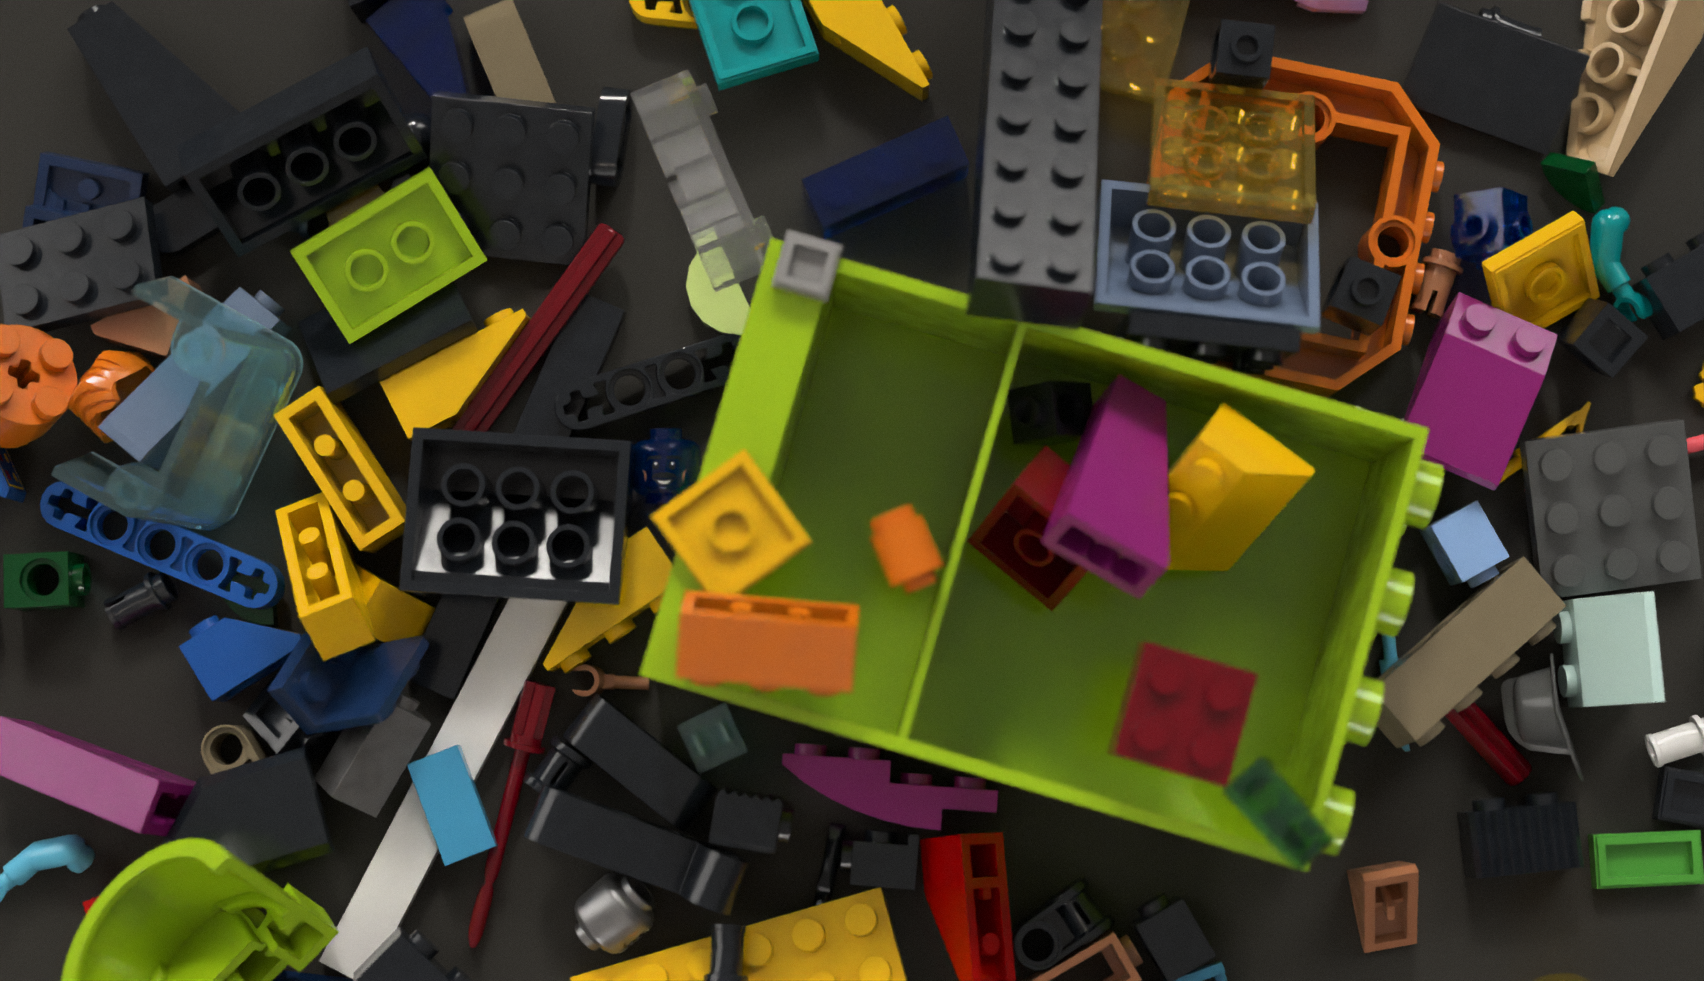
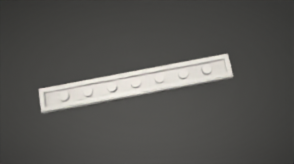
M508 599L427 756L452 746L460 745L473 780L476 782L521 696L525 680L530 679L569 602ZM414 783L411 784L337 926L339 933L329 942L319 962L352 979L353 973L401 926L439 853Z

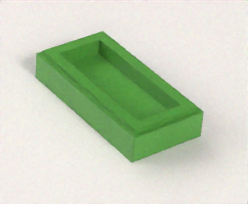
M1700 830L1588 834L1591 885L1594 889L1704 884Z

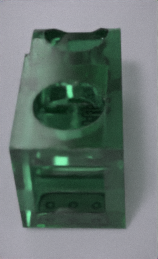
M1261 756L1231 782L1227 788L1222 790L1281 855L1298 870L1304 868L1335 841L1333 834L1304 803L1305 799L1283 776V772L1268 756Z

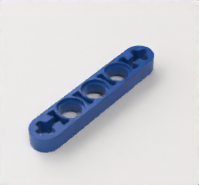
M59 481L47 487L41 496V514L45 521L53 527L239 605L259 610L268 609L278 604L284 595L286 587L284 576L271 563L86 486L69 481ZM72 496V502L91 509L92 512L89 514L88 519L71 513L64 515V510L58 507L61 497L70 499ZM119 510L127 518V531L121 538L111 541L103 532V522L108 514ZM167 530L175 538V549L170 557L159 561L154 558L150 551L151 539L158 532ZM215 550L223 559V568L219 576L212 580H205L198 572V560L205 552ZM240 559L242 563L238 566V560ZM237 571L252 577H259L264 571L263 581L270 586L266 594L257 593L254 599H252V588L231 580L236 576ZM230 581H231L230 591H228V590L225 589V587H226V586L230 583Z

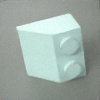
M1654 591L1563 601L1566 607L1553 617V621L1557 625L1553 632L1556 642L1562 644L1564 665H1560L1558 669V685L1562 697H1567L1568 708L1665 702Z

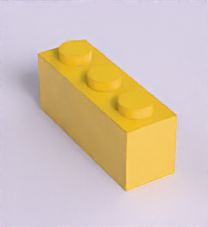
M317 386L274 414L275 419L359 551L375 553L404 534L406 504L341 402L334 405L327 395L325 388Z
M323 492L275 510L299 618L323 661L376 641L349 534Z

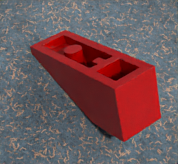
M1003 832L957 834L920 839L924 893L959 981H1016Z

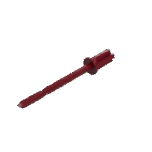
M525 680L510 738H504L503 741L504 745L515 748L494 828V835L498 846L490 848L488 851L484 871L485 881L477 894L469 924L468 941L471 948H475L484 933L493 897L492 884L496 880L501 868L530 754L545 753L546 748L542 747L541 744L556 687L545 685L544 683Z

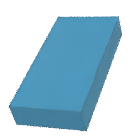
M460 745L452 746L407 764L445 866L498 846Z

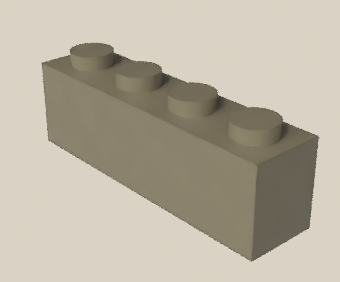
M1524 556L1502 567L1498 575L1486 581L1377 678V680L1384 682V697L1377 726L1396 749L1412 742H1416L1420 747L1425 745L1445 728L1440 719L1452 708L1459 713L1482 695L1483 691L1478 685L1490 674L1494 679L1499 678L1520 660L1515 652L1528 641L1533 646L1549 635L1557 627L1552 618L1565 608L1566 604Z

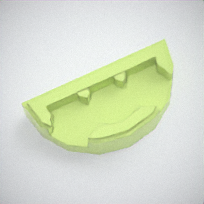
M716 236L698 250L690 263L686 288L691 307L704 325L709 328L711 327L721 334L741 336L750 306Z

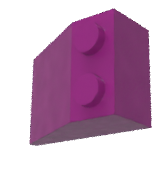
M1458 292L1443 317L1435 325L1403 420L1429 428L1421 459L1443 465L1445 470L1494 491L1501 481L1545 378L1558 335Z

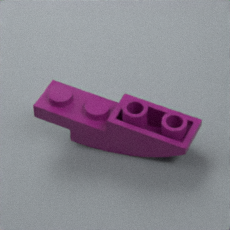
M795 743L794 754L783 753L782 765L804 783L848 808L880 820L909 827L941 831L942 809L997 813L998 791L986 789L985 778L954 776V787L932 785L933 775L901 772L900 783L890 782L891 761L880 760L881 749L849 747L848 758L826 756L827 745Z

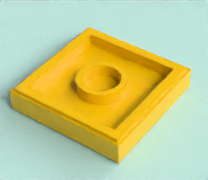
M1574 210L1481 262L1492 306L1541 328H1546L1580 309L1588 298L1597 299L1600 297L1585 221Z
M745 449L651 516L705 592L742 595L813 543Z

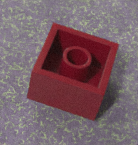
M1045 445L967 542L1044 606L1053 611L1088 570L1041 544L1070 467L1066 461Z
M1148 641L1138 643L1107 754L1214 786L1227 788L1259 674Z

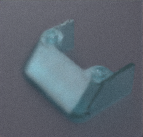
M174 276L136 284L132 295L180 320L171 340V353L174 361L183 371L200 380L199 385L159 472L138 462L119 466L95 452H90L55 466L51 476L127 517L203 531L215 530L229 523L235 517L278 426L274 414L287 406L302 374V354L298 347L289 339Z

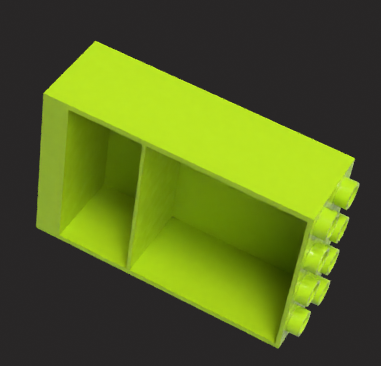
M771 238L698 482L745 449L813 542L742 595L860 605L852 693L840 692L834 696H818L809 693L806 689L781 687L775 691H759L744 683L723 682L717 686H701L693 683L690 679L676 678L679 615L685 590L705 592L677 552L640 675L1308 872L1314 851L1336 856L1346 838L1354 807V791L1332 784L1342 746L1346 742L1361 746L1368 744L1377 725L1384 697V682L1362 675L1370 644L1375 639L1377 633L1393 638L1399 633L1407 615L1413 593L1414 574L1392 567L1399 538L1402 537L1407 526L1422 530L1426 528L1436 508L1442 487L1443 465L1421 459L1429 428L1081 327L1079 329L966 315L967 294L842 258L839 260L827 303L772 288V281L784 241ZM1120 374L1166 401L1167 471L1223 402L1227 403L1315 469L1310 479L1228 571L1166 570L1140 599L1088 570L1058 606L1051 611L967 542L1011 485L1045 446L1013 444L1007 392L1009 389L1045 381L1088 382L1091 385L1092 402L1094 405L1115 377ZM1080 440L1046 446L1071 465ZM912 504L916 515H923L944 566L934 571L938 582L906 595L902 585L891 589L869 538L874 535L869 521L899 507ZM1148 641L1259 674L1227 788L1214 786L1107 754L1138 643ZM1267 764L1273 772L1272 780L1251 797L1245 796L1238 788ZM1268 810H1276L1278 816H1283V821H1287V825H1292V829L1297 830L1298 835H1302V839L1308 842V847L1303 853H1296L1294 847H1290L1289 842H1284L1285 838L1279 837V833H1275V829L1270 828V824L1264 821V815Z

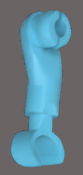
M76 834L34 841L3 866L4 872L0 874V902L7 891L17 884L19 886L23 885L38 871L65 865L71 872L77 874L85 871L95 859L94 850L85 844L84 838Z

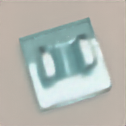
M726 703L677 725L699 774L748 752Z

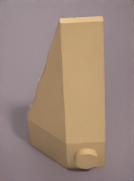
M1583 0L1580 20L1586 22L1584 45L1580 51L1588 53L1590 58L1580 78L1578 96L1571 103L1566 149L1567 156L1596 162L1598 173L1614 177L1700 43L1704 34V0Z

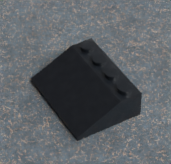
M413 427L399 590L620 605L636 461V449L632 442Z

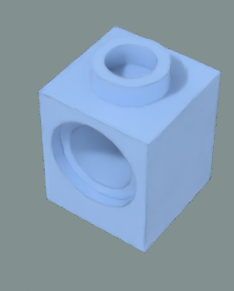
M1478 500L1458 508L1427 525L1425 529L1419 530L1450 586L1467 581L1469 587L1474 588L1498 575L1499 571L1495 565L1509 557Z

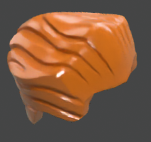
M103 351L98 355L91 368L78 380L77 386L73 390L74 393L70 396L68 409L77 417H80L81 421L104 443L114 441L98 427L155 370V367L140 352Z

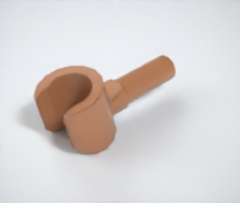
M586 664L579 665L573 669V671L580 672L590 671L594 676V684L588 691L572 690L579 696L593 697L596 693L601 694L604 690L614 689L649 690V678L605 674L599 667Z

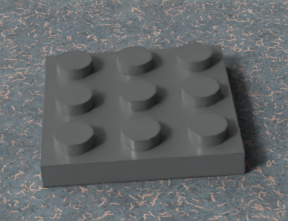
M1673 419L1519 441L1534 569L1559 598L1702 578L1684 420Z

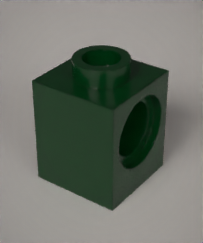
M69 551L3 554L4 608L18 611L85 608V595H89L91 592L92 576L89 565L84 563V555ZM54 567L59 575V584L54 592L46 595L41 589L40 580L47 569Z

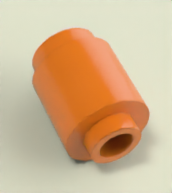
M912 504L899 507L869 521L874 533L869 538L891 589L902 585L907 595L938 582L934 571L942 568L944 563L923 515L917 516Z

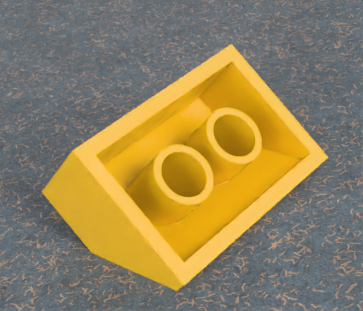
M1223 402L1168 470L1169 564L1167 570L1228 571L1310 479L1315 469L1227 403Z

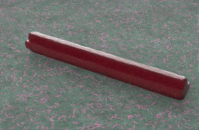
M604 223L596 227L451 430L489 432L623 246L625 239L620 233Z

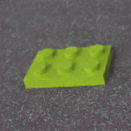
M430 167L290 250L349 344L487 261L484 253Z

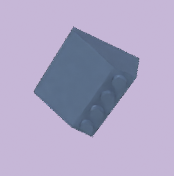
M1101 179L1095 211L1092 285L1093 310L1129 313L1130 311L1302 329L1301 333L1318 334L1320 329L1318 203Z

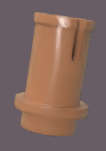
M1432 248L1429 257H1423L1422 263L1426 265L1423 282L1419 293L1415 295L1414 301L1410 305L1411 310L1420 314L1426 311L1432 294L1433 298L1426 316L1438 319L1443 317L1456 275H1462L1464 271L1460 267L1461 256L1446 250Z

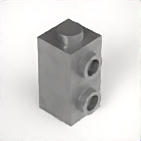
M401 692L398 697L394 712L385 721L375 725L368 724L343 729L315 776V781L332 798L375 818L431 725L427 719L416 711L420 702L404 692Z

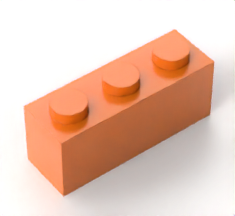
M685 590L679 615L676 678L690 679L693 683L701 686H717L723 682L744 683L759 691H775L781 687L806 689L809 693L818 696H834L840 692L852 693L860 605Z

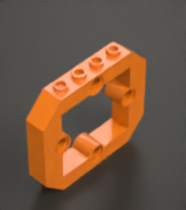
M1272 56L1270 79L1260 94L1207 88L1209 62L1169 88L1162 105L1146 184L1211 191L1208 183L1196 174L1208 110L1275 124V134L1279 144L1286 151L1296 155H1306L1316 151L1329 135L1387 147L1373 225L1361 237L1358 244L1359 259L1401 275L1383 325L1370 336L1352 330L1350 339L1323 333H1301L1299 352L1284 360L1282 365H1275L1273 370H1265L1264 375L1243 374L1308 394L1328 398L1401 350V345L1407 346L1411 340L1415 324V315L1408 314L1411 294L1417 295L1419 293L1425 271V264L1419 263L1418 257L1421 243L1427 244L1431 237L1435 214L1428 212L1431 192H1438L1444 174V162L1437 161L1440 143L1398 82ZM1298 113L1310 115L1317 124V132L1313 134L1301 132L1295 126L1294 115ZM1380 235H1389L1398 242L1400 246L1399 257H1388L1380 251L1378 247V237ZM1218 361V364H1211L1212 366L1232 371L1233 363Z

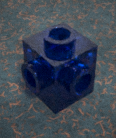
M1505 187L1454 195V223L1451 226L1450 236L1455 249V257L1475 263L1476 269L1479 271H1483L1481 262L1533 233V223L1528 213V199L1526 195Z

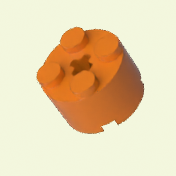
M0 324L1 448H18L44 435L69 408L70 396L74 393L73 390L78 382L71 347L65 341L53 338L46 332L31 326Z

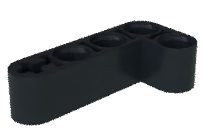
M543 784L524 833V837L541 845L678 893L684 899L696 905L728 916L731 915L750 864L737 854L546 784Z

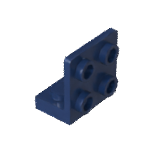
M305 631L267 691L306 735L339 731L345 728L368 724H379L394 712L398 697L408 680L419 670L420 660L430 643L423 635L360 646L323 661L308 632Z

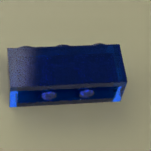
M946 116L802 179L803 194L825 240L966 178L970 163L949 117Z

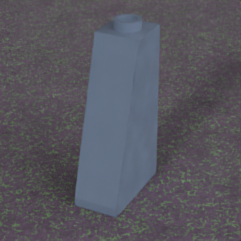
M239 287L98 428L137 461L169 473L292 329L279 318L285 309L261 289L253 297Z

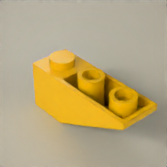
M801 0L824 40L920 101L928 98L930 88L928 80L933 78L932 71L920 50H916L913 53L910 51L902 35L907 33V28L894 5L886 8L882 0Z
M507 308L491 315L483 322L486 328L439 350L437 353L406 367L380 382L409 440L412 441L413 427L449 429L462 417L470 402L478 394L529 322L530 317L523 309L514 313L512 308Z
M647 526L628 538L620 605L576 602L543 663L547 671L554 672L560 667L565 674L573 671L575 667L582 665L592 657L588 648L603 638H606L609 644H612L637 627L632 619L649 607L654 614L659 612L673 563Z

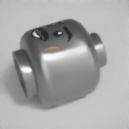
M608 873L576 901L575 914L579 922L575 925L576 934L593 951L600 947L611 954L622 953L652 927L654 922L652 909L656 906L655 899L641 880L627 875L623 876L619 873Z

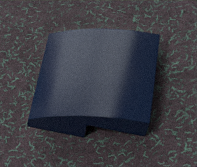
M42 152L39 159L33 205L25 206L22 228L146 197L149 173L53 152Z

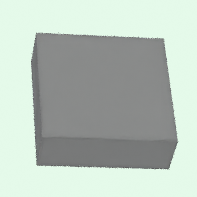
M787 230L772 281V288L827 303L843 245Z

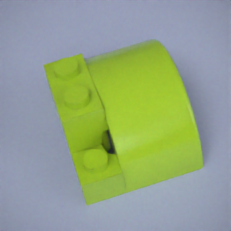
M200 838L181 839L169 842L146 853L120 873L103 891L85 916L72 941L61 981H273L287 965L301 972L329 944L339 931L324 908L290 884H287L282 889L213 841ZM257 908H264L266 910V917L264 913Z

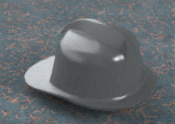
M1551 653L1550 667L1510 678L1502 683L1501 694L1504 720L1508 732L1525 748L1531 751L1571 755L1580 781L1584 782L1576 752L1559 705L1553 653Z

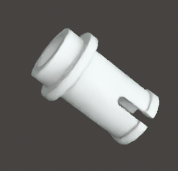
M1692 715L1689 717L1688 723L1654 734H1646L1644 737L1645 744L1653 764L1659 768L1664 764L1698 753L1704 756V717L1700 718L1698 715Z

